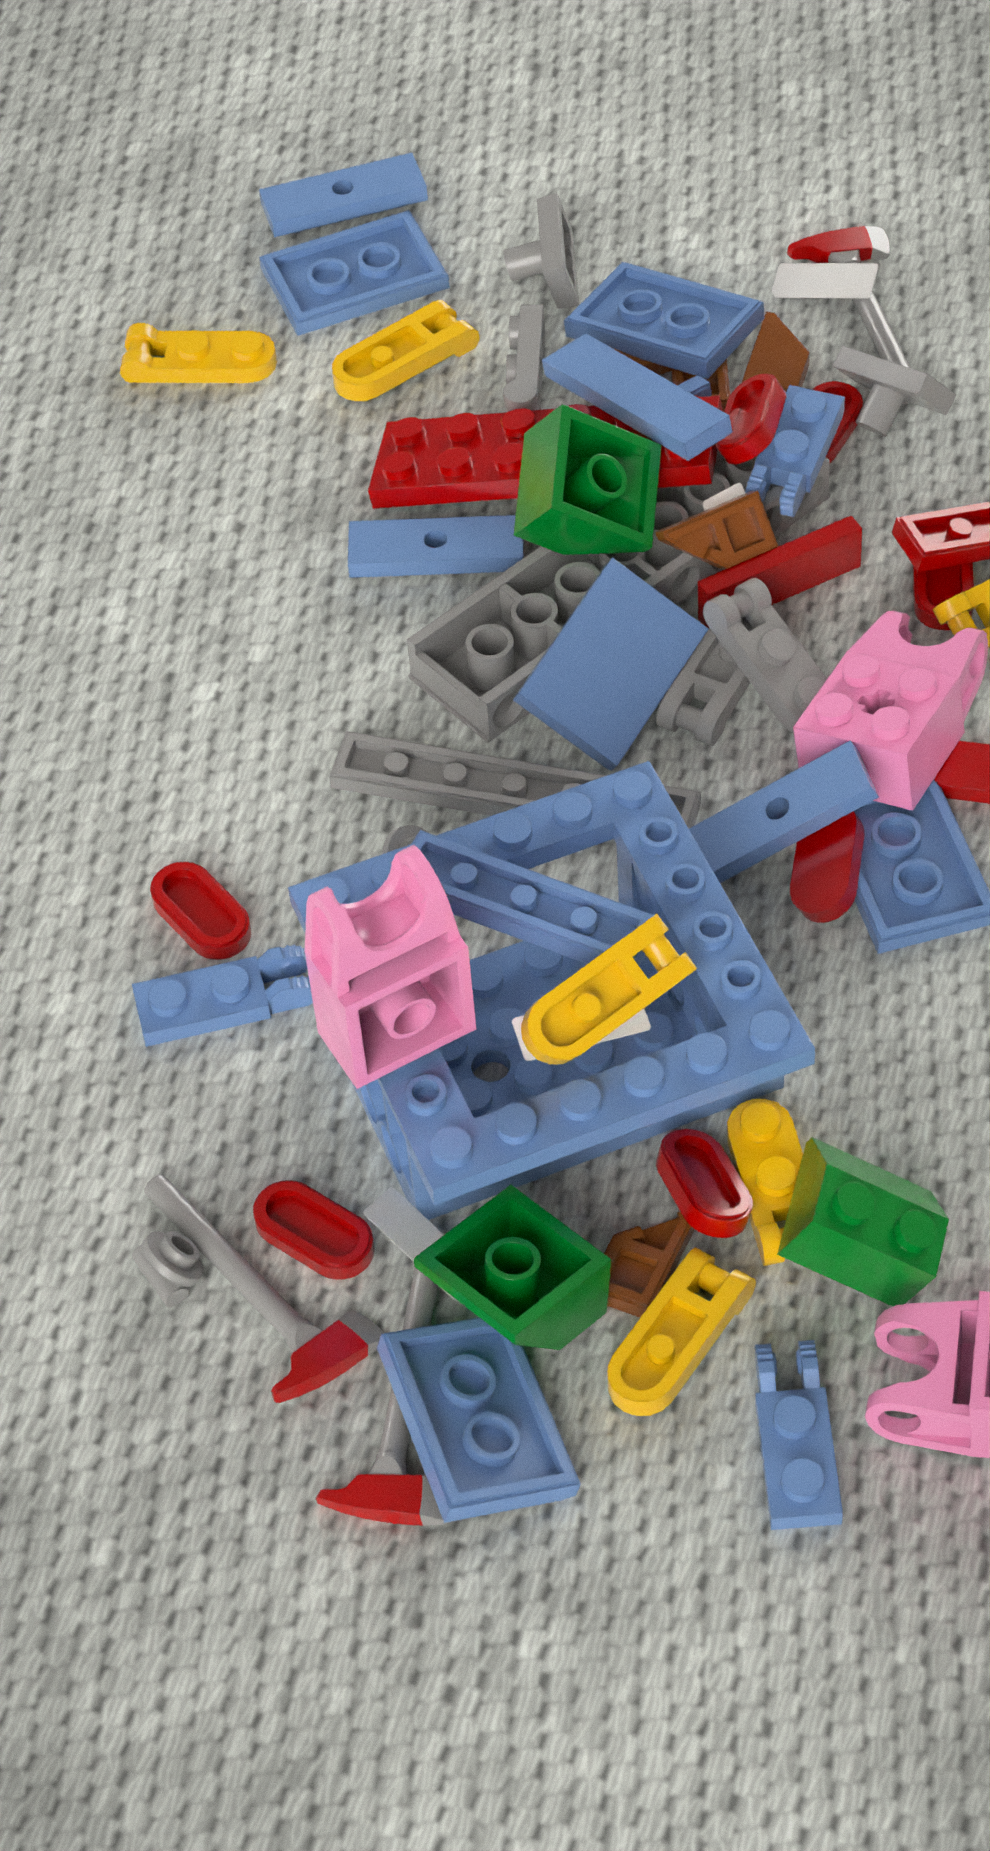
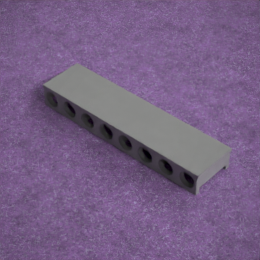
M718 450L712 484L658 488L653 545L647 552L562 555L540 546L407 639L410 664L409 679L484 741L489 743L530 713L516 703L513 698L605 564L612 557L677 606H680L698 593L699 580L725 570L716 568L658 541L655 532L703 512L702 504L704 500L736 483H741L746 492L747 482L751 476L757 456L741 464H729ZM826 457L811 492L805 493L794 517L781 515L779 499L784 487L770 485L762 503L775 537L830 498V460Z

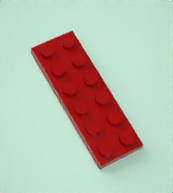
M720 395L696 396L723 411ZM568 405L578 411L654 441L595 405ZM519 408L504 413L478 415L460 413L453 417L428 419L407 417L398 421L387 422L368 488L372 508L518 498L524 433L556 408L541 410ZM715 444L689 461L661 445L658 488L712 484L718 451Z

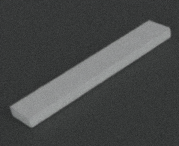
M346 731L329 779L331 788L493 816L606 775ZM664 785L688 829L693 827L701 805V792Z

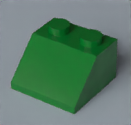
M561 404L524 433L513 536L562 555L647 552L653 545L661 444Z
M811 1137L805 1144L777 1255L890 1306L906 1304L936 1278L949 1218L931 1191Z
M511 1184L414 1257V1267L514 1345L561 1350L607 1313L612 1259Z

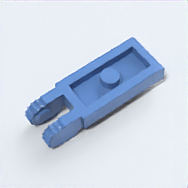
M789 385L775 436L769 446L757 456L745 493L758 491L763 502L771 484L782 486L784 488L779 499L781 515L794 517L805 493H810L842 420L845 397Z
M295 944L292 946L286 945L284 948H271L258 959L254 956L132 984L145 1046L148 1047L271 1018V1014L309 1006L313 1003L309 976L303 977L302 975L296 977L306 973L307 970L305 948H302L301 945L295 946ZM275 981L265 990L263 983Z
M798 1341L796 1367L797 1372L801 1375L802 1389L776 1391L775 1376L777 1375V1363L771 1344H757L754 1348L759 1393H755V1407L771 1530L841 1525L843 1510L826 1388H820L815 1341Z

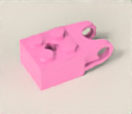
M887 611L845 653L796 722L793 731L799 768L851 740L859 751L879 798L873 801L913 811L965 733L964 721L981 685L986 669L988 640L984 630L966 628L957 632L950 640L938 645L911 644L912 633L908 627L910 616L907 613L898 611Z
M412 845L398 852L391 862V871L383 885L372 895L361 901L351 904H340L329 887H325L308 896L304 951L317 1030L356 1089L476 1030L468 946L460 936L448 897L438 876L418 847Z
M979 1291V1300L908 1303L896 1305L883 1311L877 1317L874 1334L877 1346L884 1353L898 1357L908 1363L922 1366L930 1373L918 1380L899 1382L873 1392L868 1397L865 1412L868 1426L882 1437L898 1443L971 1457L990 1458V1292ZM912 1328L921 1331L925 1335L903 1336L894 1333L892 1330ZM900 1411L916 1414L917 1416L913 1418H895L884 1412Z

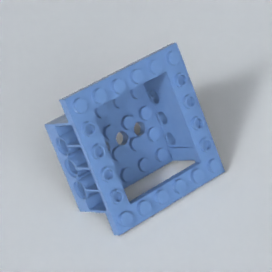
M650 761L436 836L526 869L614 839L617 846L619 903L652 915L658 914L669 929L664 935L679 955L686 952L697 967L694 972L644 1008L651 1025L650 1030L595 1044L583 1054L565 1064L549 1065L537 1059L526 1061L523 1057L512 1020L516 1017L524 1016L525 1012L537 1000L587 964L522 941L470 960L476 1030L358 1089L355 1086L354 1088L406 1199L424 1217L431 1220L495 1196L510 1184L515 1188L734 1107L748 1100L784 1088V1075L815 1064V1047ZM410 845L288 887L290 903L304 932L306 931V903L309 895L329 887L340 904H351L361 901L372 895L383 885L389 876L391 862L395 855L410 847ZM645 955L639 967L649 979L657 973V970ZM489 1062L503 1064L509 1069L505 1077L493 1082L477 1078L474 1072L479 1066Z

